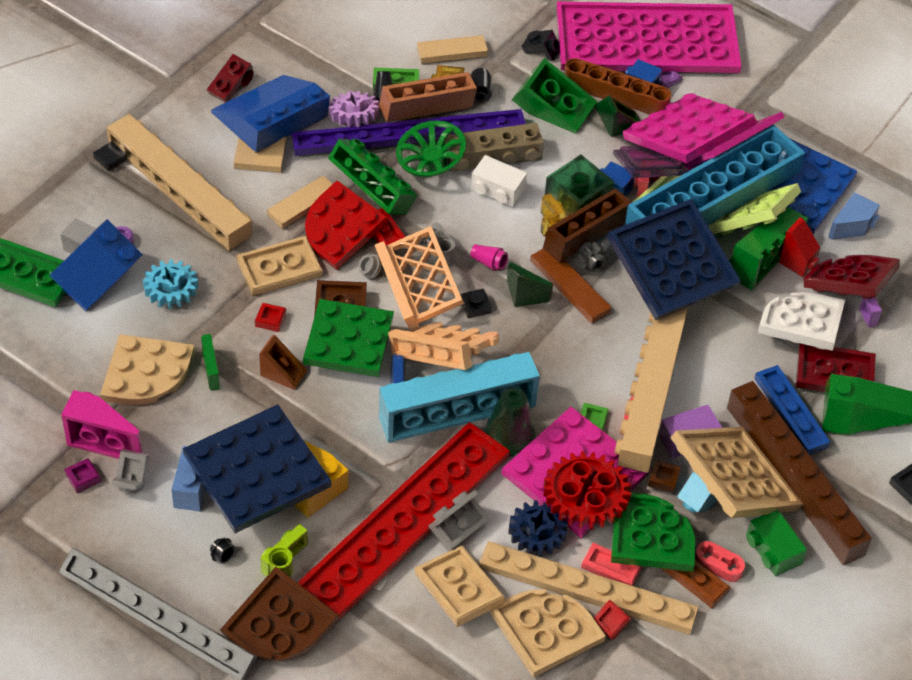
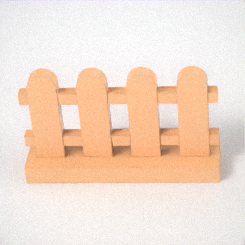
M442 322L423 325L414 332L399 329L388 332L392 356L402 355L404 359L467 370L472 367L471 355H477L481 350L489 346H495L499 342L498 332H487L480 335V330L477 328L462 332L460 325L444 328Z

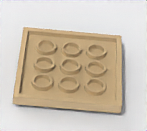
M743 427L676 430L671 436V440L677 446L679 453L687 459L692 466V470L700 476L706 484L707 490L716 497L722 505L723 511L731 518L767 515L776 510H779L780 513L796 512L802 507V501Z

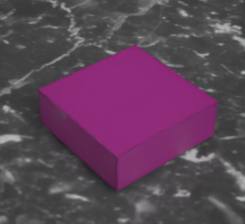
M89 458L64 469L65 475L76 493L101 482V478Z

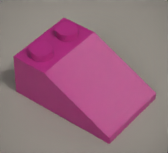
M73 390L61 414L67 446L116 459L120 458V452L123 449L142 453L140 433L135 426L99 396L90 392Z

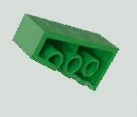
M787 206L786 211L777 216V220L769 224H763L762 222L736 243L729 262L741 280L739 284L753 291L778 264L787 230L800 217L806 223H808L809 218Z

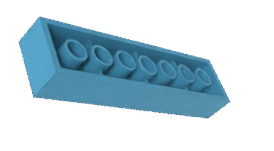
M772 124L629 204L625 225L689 199L693 200L705 222L709 225L800 173L805 152Z

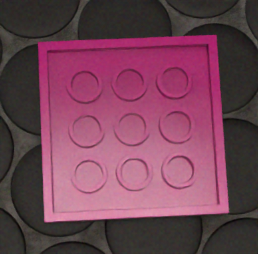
M689 93L678 101L666 105V109L651 113L644 120L633 123L631 127L623 131V135L627 141L688 163L756 124L755 115L712 101L711 99L697 96L694 93Z
M569 407L502 468L501 474L531 499L537 500L540 506H543L546 501V497L543 496L544 478H546L547 470L552 469L553 462L560 464L562 456L569 460L570 453L580 457L581 451H584L586 457H590L591 453L595 452L597 459L604 454L605 462L608 463L611 460H615L614 468L620 467L617 466L619 455L614 454L617 442L574 408ZM625 467L622 470V474H628L627 483H631L630 492L649 475L647 472ZM596 474L592 475L589 486H592V481ZM586 492L582 494V499L578 506L582 505ZM566 517L564 522L568 523L569 519ZM576 521L571 526L568 525V528L581 539L591 530L586 523H584L582 529H579L578 522Z

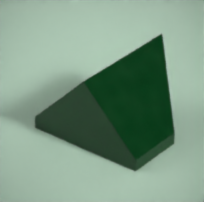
M610 95L594 106L611 137L623 134V131L631 127L633 123L641 121L635 110Z
M512 262L508 264L507 283L514 307L547 303L551 300L553 283Z

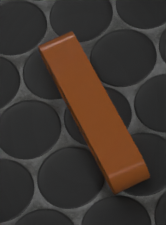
M571 58L565 63L564 74L589 95L601 99L610 95L631 109L649 115L666 109V105L670 104L671 91L666 87L577 58Z

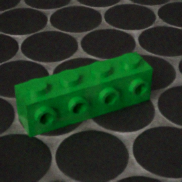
M355 138L352 140L338 139L328 159L388 214L406 215L418 196L411 190V185L406 181L400 180L392 168L383 165L380 162V157L369 152L362 141Z

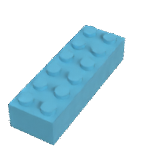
M530 352L513 354L497 360L491 359L484 363L472 365L467 370L441 371L434 375L416 377L409 381L396 384L390 383L379 387V420L389 443L467 424L468 422H475L536 407L540 375Z

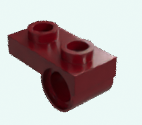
M232 54L206 89L207 92L224 103L228 102L240 86L246 87L251 82L254 75L253 66L251 63Z

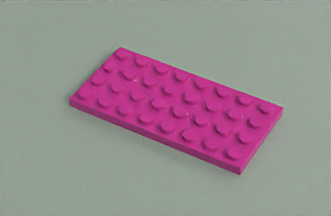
M557 1L556 13L558 40L560 43V68L563 71L565 70L567 60L577 58L615 71H626L629 66L634 65L637 59L661 68L662 72H741L742 66L732 4Z

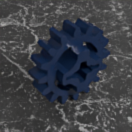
M534 500L533 506H529L525 502L523 503V510L520 508L515 509L514 515L510 516L508 534L512 535V544L518 543L519 551L526 548L528 549V554L537 551L538 556L542 557L543 551H547L551 555L553 554L554 547L557 549L561 548L562 541L566 540L568 523L564 522V519L560 521L559 514H552L551 509L546 505V501L543 506H539L538 501Z

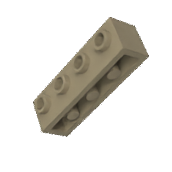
M531 123L463 133L466 140V152L462 160L451 169V172L474 169L485 155L505 164L542 159L544 141L538 124ZM456 134L449 135L445 144L453 139H459ZM460 145L453 146L448 152L451 151L458 155ZM447 158L449 164L454 161L453 159Z

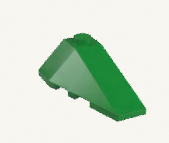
M831 374L825 387L822 419L823 432L853 435L857 432L880 430V428L912 424V391L858 377Z

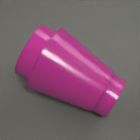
M475 244L470 252L471 258L493 271H502L508 262V253L500 247Z

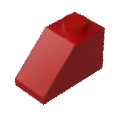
M800 217L787 230L779 259L781 265L802 277L818 265L820 258H818L820 246L803 218Z

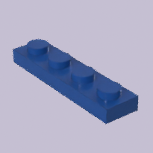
M776 365L756 372L755 381L807 453L810 455L829 448L830 440L780 367Z

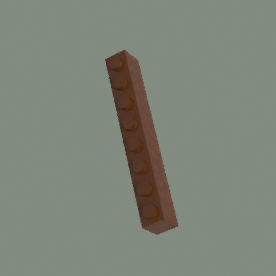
M754 381L732 389L727 409L802 501V511L844 566L865 556L872 537Z

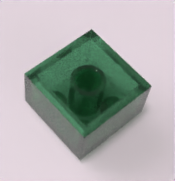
M580 154L546 177L544 196L569 216L612 191L614 181Z

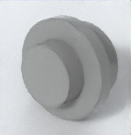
M370 254L361 258L359 270L364 277L372 279L381 271L382 262L378 255Z

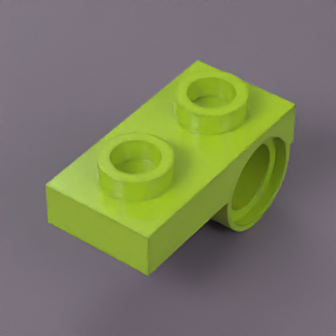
M299 524L293 530L285 532L276 545L268 547L260 558L261 573L267 577L275 567H278L291 578L293 575V557L308 545L307 529ZM282 563V564H285V565H283V566H277L276 564Z

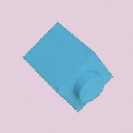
M694 471L677 496L683 501L682 505L693 513L708 511L718 501L707 490L706 484Z

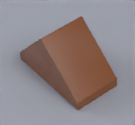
M276 335L270 337L259 353L260 376L288 388L295 389L308 371Z

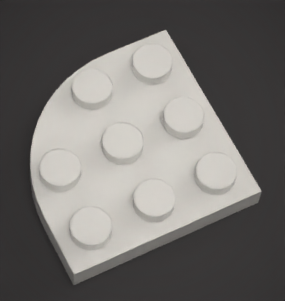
M807 292L791 293L790 297L780 300L777 297L765 307L758 333L768 337H776L793 343H802L818 349L833 351L845 300Z

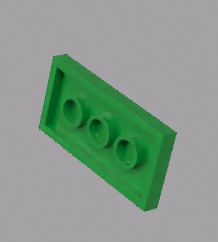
M0 238V288L56 308L66 292L49 275L64 260Z

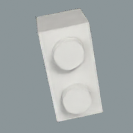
M485 155L472 172L471 190L513 207L526 189L527 172Z

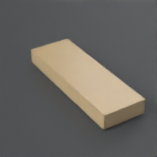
M483 35L417 42L421 64L487 57L488 54Z
M324 176L319 177L267 209V216L281 229H284L308 214L315 200L332 183Z

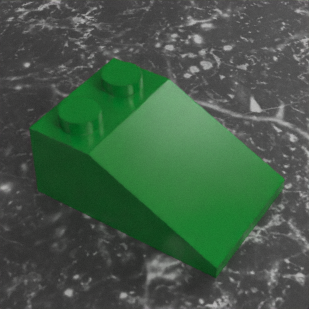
M546 58L531 71L511 99L528 114L572 133L578 131L597 103V100Z

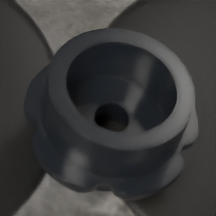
M219 538L212 543L210 547L212 560L223 564L232 558L235 546L232 544L231 539Z

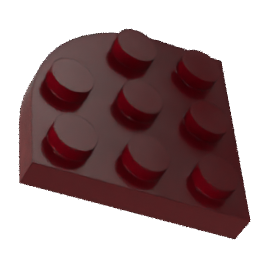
M847 255L845 258L837 259L833 263L832 259H828L816 265L803 278L804 288H811L817 292L832 291L839 295H860V297L866 299L875 298L900 268V259L874 255Z

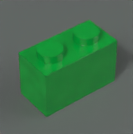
M779 510L750 521L746 533L747 541L752 548L757 550L764 566L770 569L775 577L803 564L807 549Z

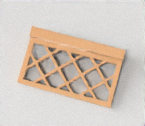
M431 226L387 246L384 241L375 245L410 332L420 329L419 323L464 304ZM428 236L431 237L427 247L418 245L421 239ZM403 247L408 248L405 257L397 256L394 251ZM415 250L424 253L419 262L410 259ZM429 255L439 257L435 266L426 264ZM407 264L416 267L412 276L403 274ZM422 269L431 271L427 280L418 278ZM437 273L447 275L443 284L433 282ZM414 283L424 285L420 294L410 292ZM430 287L439 289L435 299L425 296ZM445 291L453 293L456 297L448 302L440 301ZM422 301L432 304L429 310L419 314L418 309Z

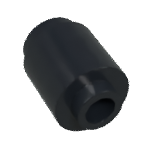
M484 68L474 69L470 74L477 87L474 101L485 102L492 96V76Z

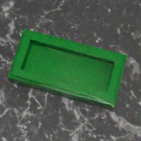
M205 334L201 337L209 389L211 391L220 390L211 334Z

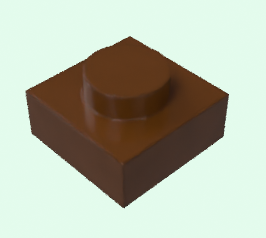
M655 460L648 487L674 493L681 466Z

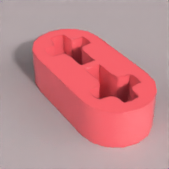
M704 541L697 546L695 560L714 575L729 582H735L742 577L745 562L739 555L710 541ZM707 552L712 554L708 558L703 557V554L705 555ZM731 565H735L736 568L732 571L727 569Z

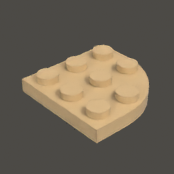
M119 334L100 398L105 402L146 405L158 402V398L169 392L173 394L181 387L188 376L195 353V346L192 344Z
M543 589L518 593L505 599L504 604L489 612L533 678L605 642L606 638L596 621L582 604L568 595L560 596L547 593V590Z

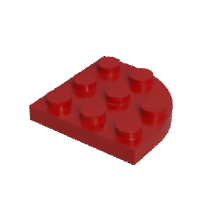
M337 180L310 207L305 221V232L313 251L326 263L338 270L388 223V219L384 214Z

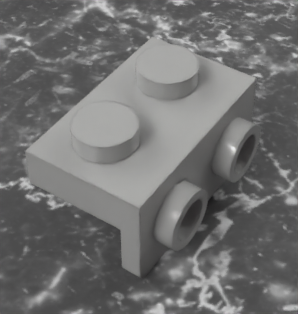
M476 489L469 495L466 491L462 492L452 500L455 504L452 508L448 509L445 505L433 515L436 520L428 527L447 551L453 549L490 520L474 498L479 494Z

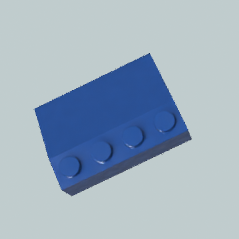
M282 75L211 109V113L253 151L258 152L285 136L292 135V132H298L327 117L330 95L314 82Z

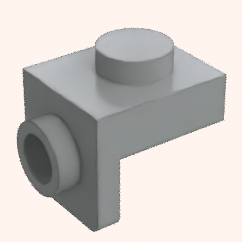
M125 449L121 450L117 476L112 479L111 485L118 486L120 491L134 493L135 490L143 487L149 454Z

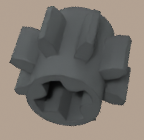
M595 241L593 243L586 242L578 249L577 256L580 259L576 262L583 270L586 269L588 272L591 270L593 272L598 271L606 264L604 254L607 253V250L601 243L597 244Z

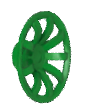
M445 121L420 123L409 129L399 140L396 148L398 163L406 172L415 176L432 177L446 173L462 160L466 152L465 136L457 126ZM435 127L446 128L438 142H436ZM429 128L430 143L427 144L418 131ZM454 132L459 139H453L445 144L450 133ZM413 136L422 148L406 143V141ZM461 145L458 155L451 151L448 152L453 146ZM402 150H410L416 154L409 155L403 159ZM446 158H450V159H453V160H454L452 163H450L448 166H446V165H447V160H446ZM412 161H420L417 170L412 169L407 164Z

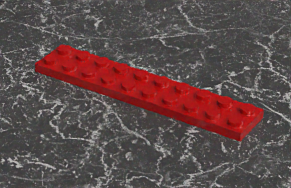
M468 422L312 568L298 584L335 612L341 619L431 532L428 526L436 520L433 515L445 505L448 509L452 508L455 505L452 500L462 492L466 491L469 495L509 457L510 450L474 424Z

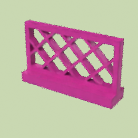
M781 111L758 121L755 118L756 124L694 160L683 163L687 171H690L785 117Z

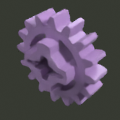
M348 91L347 95L340 93L339 97H333V101H329V117L332 118L333 122L339 121L340 126L347 124L348 127L352 125L360 127L361 123L369 125V120L375 121L376 117L379 116V101L376 100L375 96L369 97V93L361 94L360 91L356 93Z

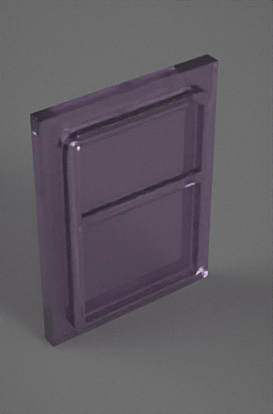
M622 146L620 150H613V155L632 178L680 176L689 171L680 160L643 146Z

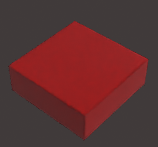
M262 302L255 319V327L279 332L287 313L286 308Z
M609 599L593 619L600 629L614 640L632 618Z

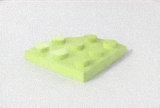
M796 183L767 191L742 205L739 209L737 208L709 224L708 227L713 234L721 233V235H726L733 232L736 228L742 227V230H745L759 222H763V224L774 222L777 220V216L786 211V207L795 201L794 199L801 193L800 187Z

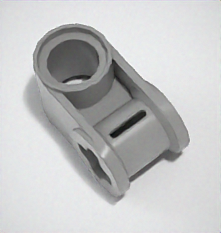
M436 222L432 225V229L450 268L455 263V242L445 232L442 225ZM428 236L421 239L418 245L427 247L431 237ZM429 255V258L435 265L439 257Z

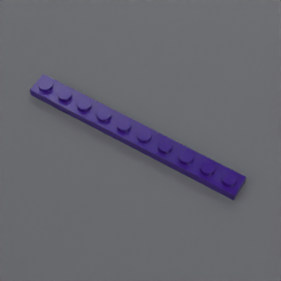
M522 109L360 125V127L351 126L292 132L294 155L301 156L330 153L338 139H358L365 144L366 149L396 146L409 129L428 121L451 123L457 126L462 133L523 125L526 123ZM435 127L436 141L439 140L446 128ZM429 128L418 131L424 140L429 142ZM411 136L406 143L416 144L418 141Z

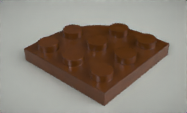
M275 567L222 626L220 631L231 641L258 656V659L274 662L286 661L297 658L313 649L340 618L278 567Z

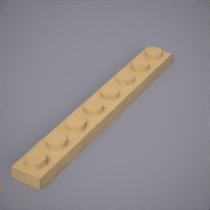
M490 541L487 542L479 563L482 570L561 595L565 594L571 598L599 607H603L610 599L628 616L688 635L691 634L698 611V606Z

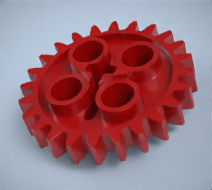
M581 451L580 457L570 453L569 460L562 456L560 464L553 462L552 469L547 470L546 478H544L543 496L546 497V505H552L551 513L560 512V521L567 517L569 519V526L576 521L578 522L579 529H582L584 523L588 524L591 530L594 528V523H598L601 528H604L605 520L613 524L615 516L621 518L623 510H627L631 497V483H627L628 474H622V466L614 468L615 460H611L608 463L605 462L604 454L597 459L595 452H592L590 457H586L584 451ZM596 474L593 478L592 486H589L592 475ZM586 492L582 505L578 506L581 502L582 494Z

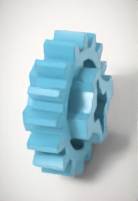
M173 259L169 260V264L160 261L159 267L152 265V272H145L146 279H143L145 296L150 298L151 303L158 301V307L160 308L164 304H167L169 309L172 308L173 304L182 307V301L189 303L190 296H196V289H198L196 271L191 270V265L183 267V261L181 260L177 264H174Z

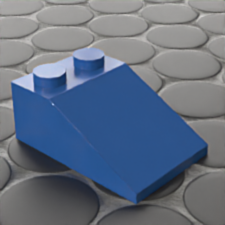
M106 219L49 276L86 311L143 254Z

